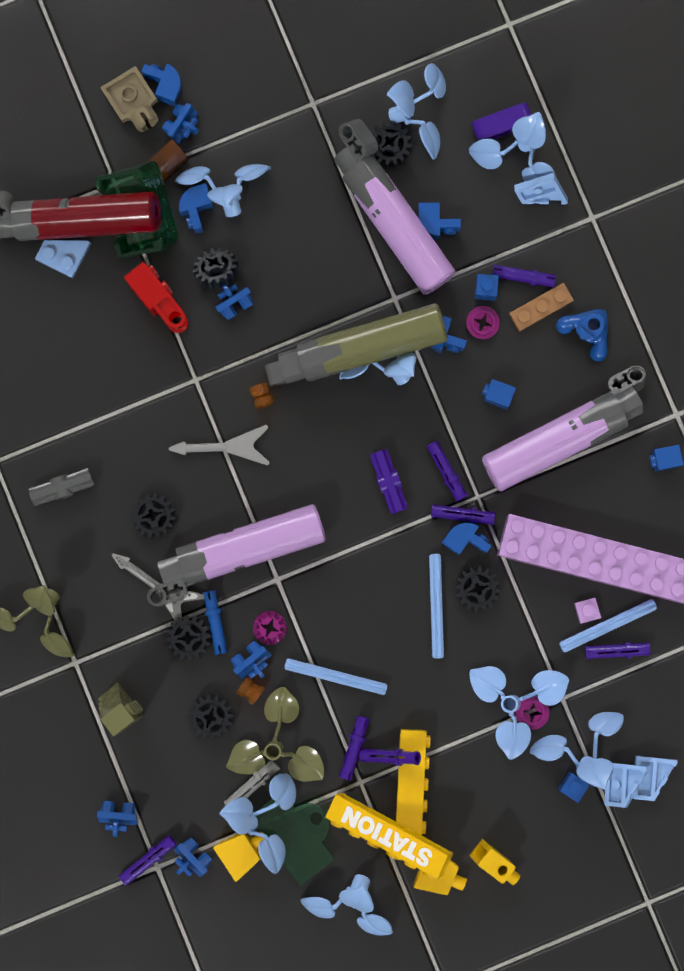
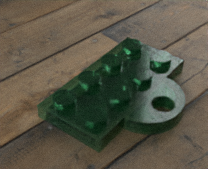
M269 800L258 810H261L269 805H272L275 802V800ZM303 803L296 807L292 806L288 810H283L278 805L256 816L258 819V826L256 828L258 832H263L268 838L270 835L275 834L282 839L286 851L283 864L300 886L334 860V857L322 843L329 831V819L325 818L326 812L320 806L313 803ZM314 812L320 813L323 817L322 822L319 824L312 823L310 820L311 814Z

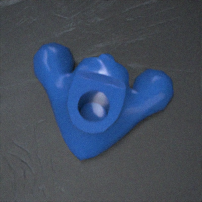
M590 310L576 315L563 316L558 319L556 323L558 332L567 334L575 328L581 340L594 344L590 349V357L594 361L601 362L606 358L608 353V315L606 310Z

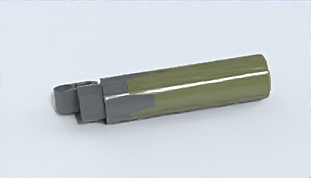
M434 303L298 343L296 349L279 353V361L265 365V370L271 387L285 383L289 384L302 379H307L310 382L447 342L448 336L439 305Z

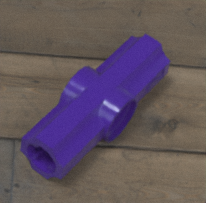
M385 449L371 454V461L377 474L376 479L381 493L385 496L390 513L394 514L408 509L401 490L400 478L396 469L394 470L388 450Z

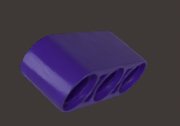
M525 102L472 122V127L477 140H494L513 133L512 127L518 119L532 114L528 104Z

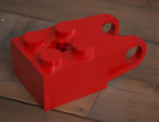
M143 261L124 277L130 288L154 317L158 314L172 332L182 333L187 329L188 320L186 315L172 298L173 292L164 280L162 282L159 281L160 276L151 264L147 266ZM174 318H182L178 324L172 323Z

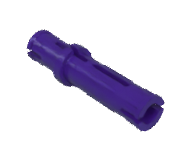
M494 264L492 274L498 275V278L530 283L531 286L536 284L554 288L556 274L541 273L536 269L529 271Z
M438 440L426 446L445 480V486L449 487L455 501L457 502L467 497L468 494L459 481L460 476L456 475Z
M432 504L431 517L468 521L472 524L494 525L495 512L479 511L476 508L464 509Z
M625 642V644L585 646L586 659L626 657V659H630L632 656H650V643L631 644L630 642Z
M357 715L353 732L349 735V746L339 777L352 781L370 719Z
M361 749L359 754L361 762L394 763L396 766H402L403 764L419 765L421 762L419 751ZM376 755H385V758L376 757ZM395 756H404V759L395 758Z
M168 835L158 845L150 847L148 853L119 875L123 884L128 886L129 883L144 873L154 863L163 860V856L177 846L175 840Z

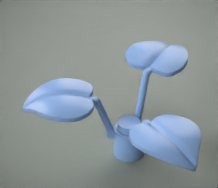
M431 63L424 70L425 81L430 88L428 92L413 100L414 93L412 87L407 81L402 80L392 86L387 96L397 105L389 109L390 120L394 124L405 121L406 125L420 124L419 133L421 140L432 160L437 157L441 144L438 129L432 122L425 123V121L411 120V117L414 115L415 103L432 93L438 99L445 94L446 82L440 69Z
M540 112L522 117L514 123L512 131L516 141L505 150L500 151V144L492 139L478 140L469 148L470 155L480 166L486 169H496L502 164L503 159L501 155H505L518 145L521 151L530 152L529 167L524 168L522 171L524 182L551 173L555 174L553 168L547 163L536 162L534 165L532 163L535 149L540 148L546 140L545 124Z
M263 164L246 165L235 172L237 184H231L226 187L216 188L209 175H207L210 173V169L202 166L184 171L175 179V183L191 185L202 179L207 180L212 187V190L207 194L208 198L223 206L226 217H234L241 213L239 204L241 199L240 193L243 190L240 185L243 180L250 181L261 176L271 169V166Z
M410 352L397 356V359L388 364L386 368L377 362L372 364L382 370L387 377H392L397 385H403L411 377H414L416 355ZM369 365L341 372L339 379L357 377L364 373Z
M487 666L470 670V681L476 695L485 702H494L500 694L502 699L501 707L505 712L509 713L513 722L505 721L501 723L496 730V741L508 759L512 760L521 755L531 741L529 726L523 722L517 723L514 712L518 711L521 707V701L538 694V699L542 704L549 706L558 704L564 698L569 683V678L563 673L553 670L537 673L531 682L532 687L536 691L519 698L516 695L505 696L501 691L506 686V677L499 668Z
M602 712L594 715L589 720L590 730L596 731L594 733L593 758L586 756L578 762L570 749L565 747L567 744L566 738L559 735H549L539 739L531 747L530 754L541 760L553 761L560 758L565 751L575 763L577 775L580 779L605 790L608 780L613 773V764L607 759H597L599 734L603 736L615 734L623 725L624 716L617 712Z
M287 773L275 775L270 782V795L275 800L272 805L253 812L252 803L245 797H239L230 801L219 813L236 833H249V835H256L264 839L258 846L259 855L265 866L273 874H277L283 864L286 853L285 845L278 835H270L268 838L266 834L255 831V828L258 826L256 816L278 805L283 810H288L293 806L296 799V788L291 776Z
M355 875L351 887H347L346 890L340 892V899L334 905H331L327 899L320 897H308L300 900L309 912L320 918L334 917V910L343 902L345 905L362 912L363 917H358L357 923L364 931L380 936L393 933L391 924L385 918L374 914L367 915L368 912L373 911L374 904L367 891L371 881L364 875Z

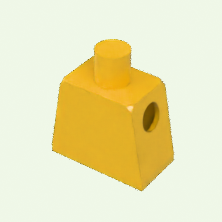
M249 833L236 834L218 842L213 847L235 882L261 859L258 846L264 840L262 837H253Z
M482 839L469 855L479 867L502 884L505 881L512 885L518 882L520 874L515 871L516 866L485 840Z
M450 860L444 875L438 879L435 878L433 880L424 876L423 871L419 869L413 886L416 889L448 895L451 887L463 891L467 879L456 875L459 866Z

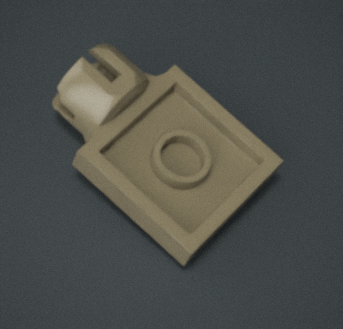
M136 66L100 87L122 123L131 121L139 132L149 130L145 120L149 122L151 127L157 124L158 116L152 106L158 100Z

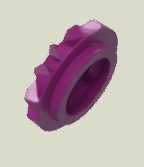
M486 306L474 308L468 314L466 320V327L469 333L476 339L484 340L494 336L500 324L497 313ZM486 315V323L490 326H484L479 331L480 324L475 320H482Z
M274 611L261 613L253 624L255 637L266 645L280 642L287 631L284 618ZM274 619L273 627L279 631H271L268 637H266L267 630L261 624L268 625Z
M538 696L530 697L521 701V707L516 711V719L519 723H526L530 730L539 729L549 719V707L542 704ZM534 703V709L541 714L534 715L532 722H530V715L524 711L530 710Z

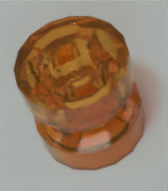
M268 382L248 389L250 395L254 398L253 404L255 409L275 403L273 396L269 393L270 387Z
M247 676L236 694L240 697L245 696L248 702L254 705L265 687L260 684H254L253 679Z

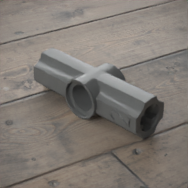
M89 468L70 475L65 474L49 480L50 482L28 490L31 501L36 507L53 500L68 498L74 495L75 492L95 486L92 474Z

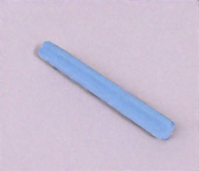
M430 554L432 657L443 658L441 555Z
M653 599L639 604L559 643L563 652L570 651L656 610V603Z
M287 659L285 663V669L381 695H385L387 691V684L293 659Z

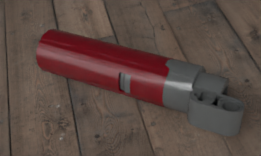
M0 191V238L15 237L18 241L156 232L161 224L160 202L154 191L14 202V198L9 192Z

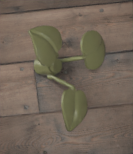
M46 585L26 589L23 597L30 606L17 617H12L8 610L0 607V629L9 632L14 631L17 628L15 622L33 608L47 615L48 619L44 629L45 635L40 637L43 646L49 652L60 657L75 656L70 644L63 636L49 632L51 619L55 612L54 606L60 600V596L56 591L47 589Z
M280 687L271 693L264 706L266 719L271 722L278 721L273 740L261 751L259 745L252 740L238 742L231 752L226 768L239 774L249 775L255 771L258 772L265 766L266 761L262 754L269 760H277L280 756H291L293 758L288 763V770L294 779L303 782L322 780L324 777V765L319 753L309 746H300L296 754L283 752V745L278 741L282 722L291 723L299 714L297 699L286 687Z

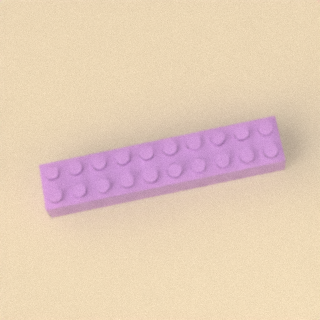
M508 514L506 517L497 556L684 604V559L512 514Z

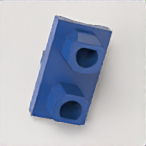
M188 103L185 106L177 104L173 110V114L177 119L174 123L169 120L166 121L162 129L176 144L180 145L184 137L188 138L190 133L197 135L199 132L195 127L198 122L196 118L199 114Z
M223 283V291L217 295L220 300L226 296L228 298L216 305L215 308L217 312H221L229 320L237 315L232 307L233 303L238 301L243 310L253 305L249 295L251 292L248 287H245L232 295V292L238 289L236 284L234 283L227 287Z
M253 641L246 648L251 654L250 657L245 660L241 654H237L231 659L235 668L233 671L241 679H244L247 675L252 679L257 674L263 678L265 674L262 670L268 666L265 661L272 656L264 646L261 647L257 642Z
M103 801L101 811L97 812L98 822L113 823L105 825V830L113 831V837H118L119 831L127 832V825H137L138 819L135 814L134 803H123L122 813L114 812L115 802Z
M192 838L183 844L180 843L174 849L182 858L181 860L178 857L174 861L180 867L176 873L180 875L184 871L189 877L194 871L201 877L208 871L207 868L212 859L205 852L198 859L195 858L192 852L198 847V844Z

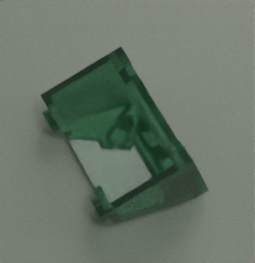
M145 162L95 177L96 188L102 195L154 191L160 202L161 224L158 231L118 235L114 241V249L119 258L161 251L177 241V227L157 162Z

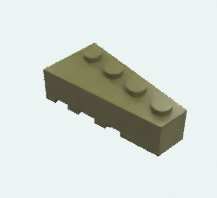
M118 682L98 697L100 720L113 737L125 731L144 716L141 712L143 711L142 706L137 700L132 701Z

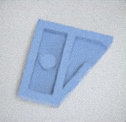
M554 173L514 185L515 193L522 204H549V200L561 201L563 205L568 204V197Z
M44 240L35 260L73 279L91 242Z
M635 756V765L649 766V770L632 799L655 801L661 787L668 780V776L673 767L677 765L678 760Z
M612 763L613 773L605 789L604 805L628 807L646 776L649 766Z

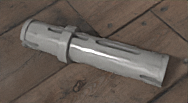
M270 760L258 772L255 771L246 783L224 801V804L227 805L230 801L239 797L248 798L261 785L267 784L266 781L280 770L279 766L273 760Z

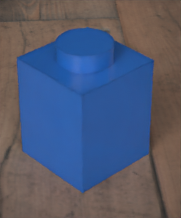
M477 274L474 299L495 301L499 276Z
M492 379L490 384L486 383L482 392V395L485 396L484 402L507 410L516 388Z
M679 444L654 449L651 451V455H649L650 465L652 468L654 467L655 472L684 465Z
M568 771L557 789L579 803L589 784Z

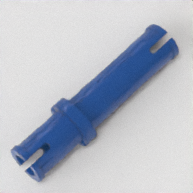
M216 590L203 592L207 610L205 611V616L208 615L214 654L227 653L228 650L220 617L222 611L218 607Z

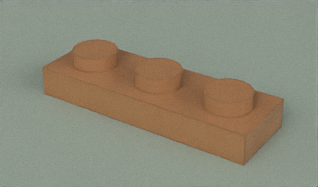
M562 283L510 312L509 316L520 332L572 303L574 299L565 284Z

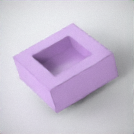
M596 598L574 603L580 624L601 618Z

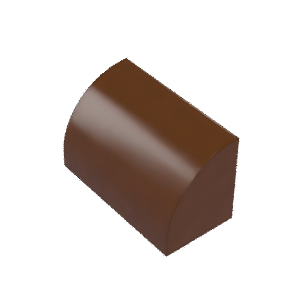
M171 139L142 167V170L159 189L188 161V158Z

